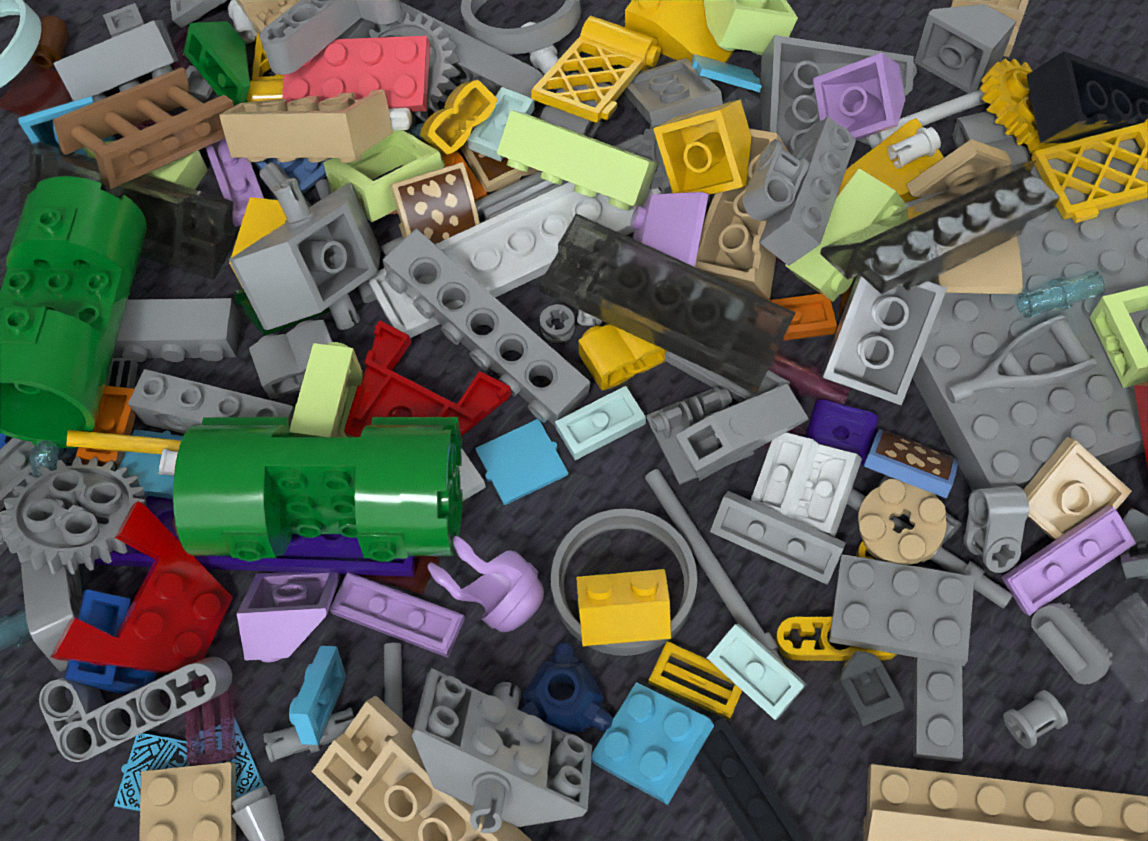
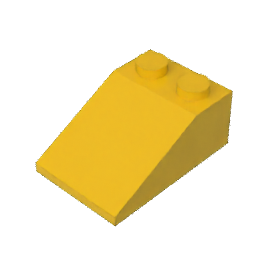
M632 0L625 9V27L657 38V46L661 47V54L677 61L687 58L692 63L693 54L727 63L735 50L728 51L717 45L716 40L707 27L704 0Z

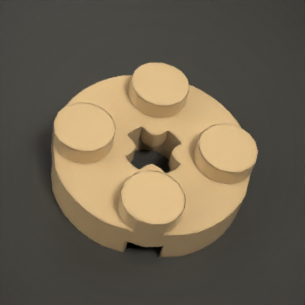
M888 479L879 487L873 489L861 504L858 514L860 536L867 551L877 560L903 565L916 564L920 561L923 563L931 559L943 544L947 529L946 509L943 502L935 494L897 479ZM902 514L908 515L910 517L909 522L915 525L912 530L904 528L901 533L895 532V523L891 521V518L893 516L900 517Z

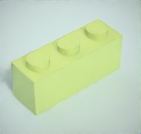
M859 168L836 198L821 244L790 266L787 264L785 266L804 283L834 302L839 294H843L851 286L854 275L860 268L863 259L869 261L875 255L878 243L888 230L898 225L907 205L896 190Z

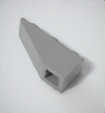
M785 384L716 412L675 436L681 450L699 481L804 423L808 420V417L788 384Z

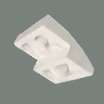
M784 433L771 442L751 501L835 537L862 458L855 453L820 445L810 438Z

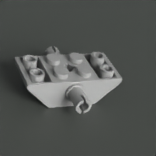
M292 178L279 183L281 188L275 185L272 191L276 195L287 218L285 224L233 256L229 261L265 330L321 313L328 307L339 330L351 328L354 326V322L358 323L361 319L348 293L378 272L381 249L352 183L343 185L308 208L297 180Z
M431 668L427 674L412 738L433 788L473 806L470 824L475 830L479 827L481 815L484 817L481 832L492 833L501 827L502 820L517 827L582 817L587 812L592 756L591 744L584 742L578 736L568 734L543 722L536 716L528 715L518 710L521 690L515 685L511 697L509 694L512 683L502 682L496 685L493 690V696H490L462 683L455 677L447 676Z

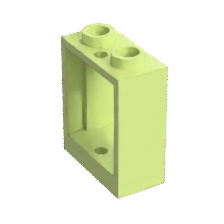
M404 130L393 131L391 135L362 153V158L357 161L342 163L339 158H332L324 162L323 165L331 193L347 183H352L366 218L374 222L397 210L389 185L444 168V160L436 148L427 145ZM402 165V167L398 168L397 170L373 181V179Z
M1148 286L1103 296L1089 317L1123 388L1148 382V351L1129 313L1148 309Z
M330 342L327 345L313 343L289 430L292 437H346L344 428L357 386L361 385L363 372L353 348L338 342Z

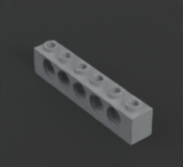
M417 228L383 259L386 271L385 280L391 288L399 294L407 293L414 300L413 305L426 319L431 317L436 319L442 325V332L451 342L456 345L461 342L471 351L469 355L472 360L483 370L486 371L490 368L500 377L499 381L511 387L512 396L515 397L519 394L529 403L527 407L530 412L541 422L545 423L548 420L555 426V421L569 415L589 395L590 381ZM425 275H431L436 278L429 284L417 282L419 278ZM452 300H460L464 303L461 308L455 310L445 307ZM480 325H488L493 328L487 335H478L473 332ZM515 350L520 352L522 357L516 361H507L502 358V355L506 351ZM536 376H546L551 380V383L546 387L539 388L530 381Z

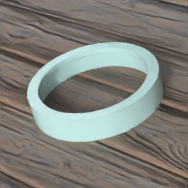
M0 0V18L8 15H20L19 26L13 39L0 54V88L11 81L25 67L33 56L40 40V19L23 0Z

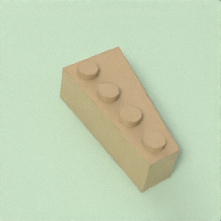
M371 90L370 94L363 99H355L354 92L339 93L338 97L325 99L320 102L318 96H308L290 101L289 103H286V99L240 103L219 114L230 157L247 158L248 162H259L267 158H277L278 162H290L298 158H308V162L312 163L322 162L329 158H339L342 163L357 161L362 158V153L393 133L385 90Z
M749 129L751 146L746 185L741 188L715 193L703 222L696 264L690 272L702 285L770 301L776 256L759 243L767 220L758 221L749 216L743 205V197L754 174L756 162L762 151L774 139L780 141L782 148L788 153L790 152L777 133Z

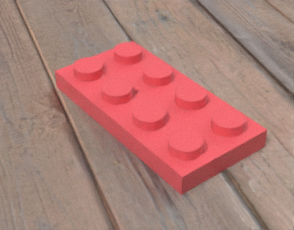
M427 36L335 39L300 69L290 74H284L282 99H286V103H289L290 101L308 96H318L320 102L325 99L338 97L339 93L354 92L355 99H363L370 94L371 90L384 89L388 109L408 108L411 112L427 111L430 41Z

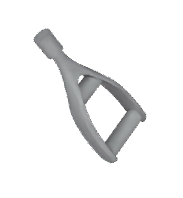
M1059 315L1019 335L978 377L971 381L964 380L945 389L948 400L951 403H955L972 396L974 391L980 389L1042 388L1067 381L1092 370L1097 365V360L1089 356L1068 325V318L1065 315ZM1052 331L1074 365L1051 373L1027 375L1013 352L1033 339ZM1000 366L1007 376L998 373Z

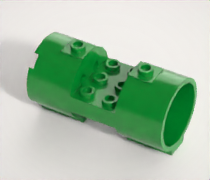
M60 176L42 180L37 183L36 189L27 195L7 255V272L0 290V433L32 442L36 448H76L67 446L68 430L88 432L94 430L116 341L147 230L146 219L142 211L131 199L125 195L119 199L106 191L100 190L102 183L80 177Z
M203 417L202 425H193L188 428L181 440L174 470L173 506L180 542L184 550L190 555L232 556V558L244 561H257L261 558H276L283 555L290 544L292 534H299L308 538L318 537L321 534H341L349 538H358L363 557L380 562H388L395 558H408V556H455L454 549L456 548L452 540L455 536L460 538L463 500L460 468L456 467L462 466V438L458 417H373L372 425L364 427L361 437H292L289 433L291 425L288 417Z

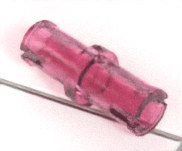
M779 353L770 368L771 372L790 381L789 386L799 390V395L805 398L810 395L819 400H827L844 405L852 389L851 387L823 378L822 374L819 373L820 369L815 366L809 369L783 357Z

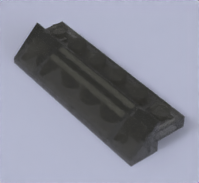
M42 142L30 144L29 180L20 183V216L27 195L35 190L37 183L52 177L71 176L102 183L96 159L75 152L65 155L62 153L61 148ZM146 174L113 189L108 188L103 183L101 184L100 190L106 191L119 199L125 195L142 211L146 219L147 230L140 257L209 279L217 277L239 233L232 230L234 201Z
M1036 161L994 168L822 247L820 255L847 280L860 274L881 294L899 285L909 291L1021 235L1027 222L1053 210L1060 196L1051 190L1045 182L1031 174Z
M577 213L558 243V253L539 284L540 292L754 392H758L795 316V312Z

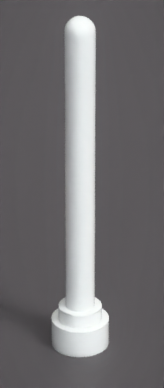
M977 90L901 118L897 127L867 136V141L872 148H875L914 118H917L921 125L925 126L984 104L986 102L981 97L985 93L982 90Z

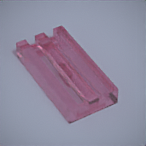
M205 674L200 679L189 684L192 686V690H195L209 683V679ZM232 685L219 696L222 750L216 751L213 699L202 704L205 754L201 753L199 706L185 712L187 763L190 766L206 765L237 757Z

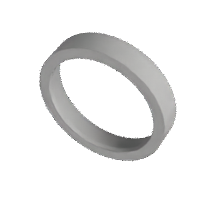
M462 0L461 12L467 35L506 54L533 52L560 41L574 29L581 15L580 0H566L564 5L554 15L539 23L521 28L504 29L488 26L474 17L478 9L488 0Z
M635 509L603 511L586 518L576 525L559 545L551 568V588L554 604L561 621L570 633L582 642L580 623L571 613L564 593L565 574L571 558L586 541L600 533L615 529H633L648 533L663 542L675 555L681 567L684 579V594L681 605L671 620L672 639L688 620L694 605L697 589L695 560L682 535L663 519ZM671 639L593 645L588 647L606 654L629 656L652 651Z

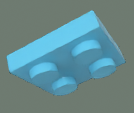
M636 682L615 715L611 727L606 730L594 749L591 761L603 770L668 805L713 729L714 724L708 717Z

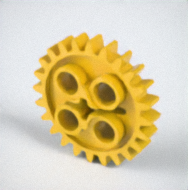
M1003 59L1001 63L997 61L981 79L983 84L980 87V90L985 93L981 97L982 100L991 104L987 111L996 114L998 117L994 122L1005 126L1006 135L1017 137L1016 141L1019 146L1025 143L1031 154L1036 150L1063 144L1040 143L1033 106L1029 100V86L1026 75L1032 72L1028 63L1024 62L1020 65L1016 59H1013L1011 62L1007 59Z

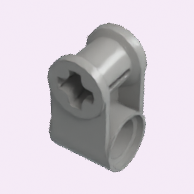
M776 139L771 141L760 154L755 165L754 174L743 197V205L747 214L755 220L765 221L792 204L801 180L808 170L809 161L804 158L797 159L785 151L780 141Z
M1017 485L973 490L969 497V514L964 535V545L971 553L982 556L983 562L989 570L995 573L1008 571L1015 566L1021 555L1025 521L1029 514L1028 498L1024 490Z

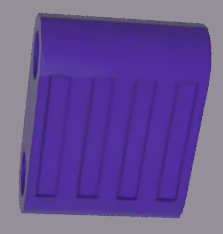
M818 400L814 404L805 437L813 439L820 445L855 453L862 458L860 465H865L873 444L879 418L874 413L827 400Z

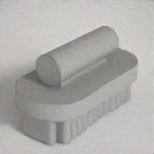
M1062 602L1051 603L1037 610L1033 615L1031 627L1077 683L1091 684L1107 673L1109 666L1113 663L1110 660L1113 656L1112 653L1108 652L1107 648H1104V644L1100 643V640L1096 639V636L1092 635L1091 631H1088L1081 618L1077 617L1078 615L1074 612V609L1070 608V604L1066 603L1063 605Z

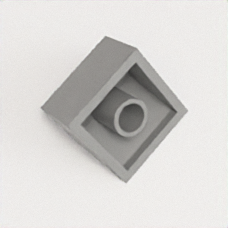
M985 4L932 9L928 14L914 63L967 93L980 90L983 84L981 79L997 61L1001 63L1016 21Z

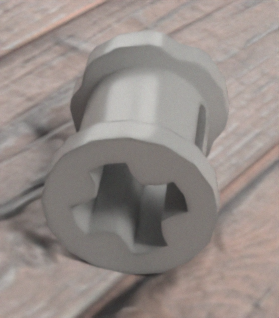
M1045 690L1037 693L1034 696V701L1017 711L1010 709L1003 716L1008 730L1016 741L1026 749L1035 746L1037 738L1051 729H1060L1068 724V718L1063 707L1051 693Z

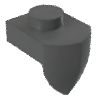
M1131 508L1124 516L1123 522L1136 544L1120 554L1121 563L1126 579L1134 577L1148 579V516Z
M856 651L850 656L841 671V684L862 727L904 710L903 700L881 660L872 653Z

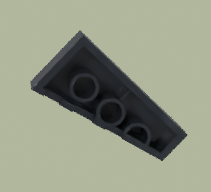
M1063 51L1026 75L1029 86V100L1033 106L1040 143H1067L1141 124L1148 119V82Z

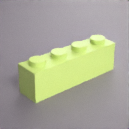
M510 110L497 151L498 155L508 158L507 165L525 172H528L529 167L542 171L540 178L559 185L562 184L563 180L576 184L574 191L595 198L596 193L610 197L608 204L627 211L630 210L631 205L641 206L645 202L658 162L524 112Z

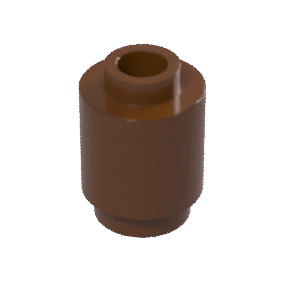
M45 15L40 18L41 36L30 60L40 68L49 69L55 67L54 62L63 59L69 40L68 26L63 20L52 15Z

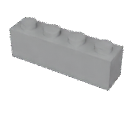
M232 298L127 300L113 358L134 359L135 362H143L146 358H163L171 362H180L185 358L220 361L223 357H236L241 315Z

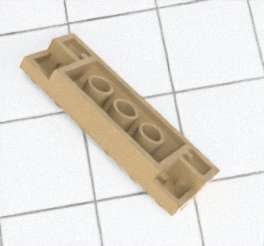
M377 696L365 702L345 733L333 740L312 771L383 841H532L517 826L502 820L501 827L497 831L482 833L481 828L484 818L482 815L479 827L475 830L470 824L473 806L433 788L413 741V729Z
M871 764L868 767L867 815L864 817L863 841H1148V797Z

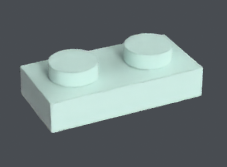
M501 87L495 96L497 103L493 112L485 121L476 125L467 139L468 149L498 161H502L504 158L498 155L497 151L510 110L531 115L535 109L534 100L530 97Z
M624 386L555 421V426L574 460H577L645 425L646 417L628 388Z
M735 624L707 657L773 719H778L807 685L739 624Z

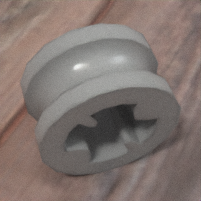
M556 304L544 309L540 316L541 332L544 338L552 343H563L573 336L575 332V318L570 308ZM560 318L561 323L565 320L564 328L556 330L555 325L552 326L551 320Z

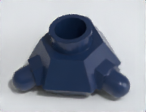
M567 641L560 642L555 648V656L551 657L550 661L542 663L522 696L525 701L522 702L523 707L519 710L528 715L536 716L543 722L563 732H583L585 728L589 729L590 726L599 731H606L611 727L613 718L609 712L602 708L604 705L601 703L604 698L585 662H579V658L574 657L575 650L573 645Z

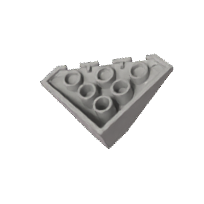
M774 35L762 53L760 83L762 88L760 90L762 131L777 133L792 155L798 139L820 123L813 78L883 53L899 64L904 94L906 96L913 90L914 56Z

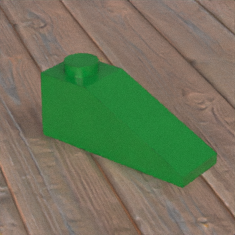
M228 21L190 23L184 48L185 56L219 97L222 95L227 96L233 100L234 106L245 103L250 88L245 41Z

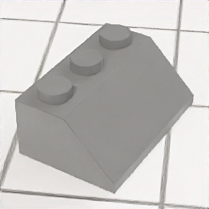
M153 20L56 61L54 65L73 101L91 96L94 102L107 98L105 91L118 86L120 92L139 85L138 77L151 73L154 79L173 71L170 64L178 61L164 21Z
M863 259L822 367V377L902 405L947 287Z

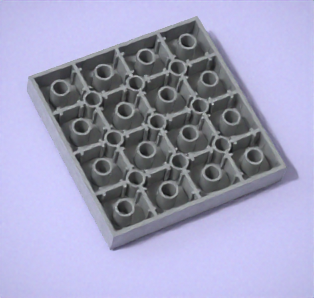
M1134 138L1122 141L1118 145V147L1140 155L1142 152ZM1091 149L1084 151L1082 157L1104 165L1108 155ZM1113 157L1108 167L1131 175L1135 166ZM1057 158L1048 160L1052 169L1068 174L1072 164ZM1032 161L905 203L907 207L904 210L901 221L896 227L888 230L878 243L875 255L869 261L935 283L932 270L935 254L929 233L932 218L1013 220L1017 233L1022 266V293H945L912 377L955 458H958V465L971 490L1015 485L1024 490L1067 437L1076 440L1105 467L1145 453L1134 386L1123 388L1089 317L1103 296L1148 286V198L1100 210L1097 218L1074 223L1072 218L1063 220ZM1077 166L1072 174V177L1092 185L1095 184L1099 176ZM1139 168L1135 178L1148 182V171ZM1103 177L1099 188L1115 194L1123 192L1125 186ZM1066 187L1064 191L1071 205L1087 201L1089 195L1070 187ZM1148 309L1129 313L1148 351ZM1059 315H1065L1068 318V325L1089 356L1097 360V365L1092 370L1067 381L1042 388L980 389L974 391L972 396L955 403H951L948 400L945 389L964 380L971 381L978 377L1019 335ZM1052 331L1033 339L1013 352L1027 375L1051 373L1074 365ZM1000 366L998 373L1007 376Z

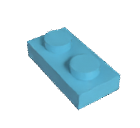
M320 646L313 663L309 664L306 669L305 681L298 697H295L291 702L289 718L296 728L301 744L319 745L347 678L337 646Z

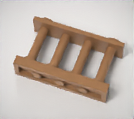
M181 67L55 118L53 123L62 153L67 155L83 147L88 148L95 154L102 183L108 188L113 189L224 139L225 135L219 114L234 107L233 100L225 95L206 103H202L190 94L186 70ZM180 106L187 109V111L173 117L166 113ZM150 119L157 123L142 130L135 127V125ZM116 133L124 136V138L110 144L102 141V139Z

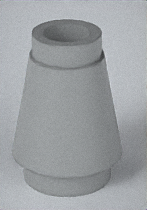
M266 786L253 790L232 802L236 812L232 817L249 841H285L275 794L270 795Z

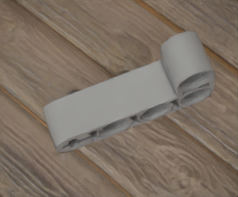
M300 0L265 27L260 33V39L271 70L275 74H290L300 69L359 19L363 18L377 24H389L402 16L400 0Z
M29 560L21 563L27 626L34 642L59 671H65L68 661L56 660L50 656L69 621L73 618L78 619L83 599L79 564L74 574H70L67 565H62L55 574H51L48 563L39 570H34L32 561Z
M213 656L204 658L108 704L105 703L98 688L76 683L62 677L50 681L43 687L40 692L39 704L63 757L69 761L81 762L220 696L231 685L232 672L227 662L223 659ZM206 674L209 683L192 690V686L189 683ZM66 688L73 694V705L66 699ZM162 689L170 696V709L161 702L160 692ZM122 709L129 713L131 727H128L123 722L121 716ZM84 729L91 735V745L84 740Z

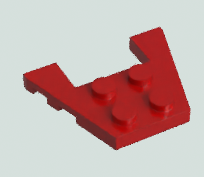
M379 320L374 330L375 339L372 349L368 350L365 360L366 369L361 385L357 386L344 433L346 437H361L364 427L372 425L373 417H458L461 436H463L509 399L512 394L511 387L479 371L457 404L392 371L412 342L408 334Z
M137 501L132 504L115 538L153 558L154 562L117 634L114 637L77 618H73L67 624L50 657L62 661L72 660L88 662L94 665L120 666L170 674L184 666L204 659L233 597L193 555L188 554L184 550L181 542L143 503Z

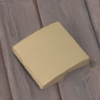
M932 218L929 231L935 254L932 270L935 283L947 287L946 293H1022L1021 257L1013 220Z

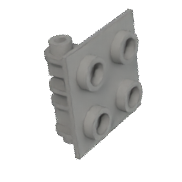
M715 387L646 415V419L679 485L698 477L681 450L675 435L706 417L729 408L728 404L732 403V398L727 388L720 390L718 387ZM753 451L750 452L749 454H747V455L741 457L740 459L734 461L733 463H735V462H737V461H739V460H742V459H744V458H747V457H749V456L754 455V452H753Z

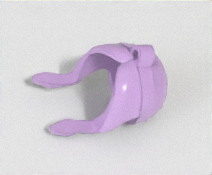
M457 536L453 537L452 542L459 557L476 571L484 574L463 589L458 586L443 568L432 562L428 564V569L433 579L441 586H444L455 599L482 604L485 609L482 620L492 629L495 628L500 632L513 631L523 625L535 614L543 601L544 589L537 577L538 571L530 562L527 563L520 554L512 550L506 551L486 563L474 553L469 544Z

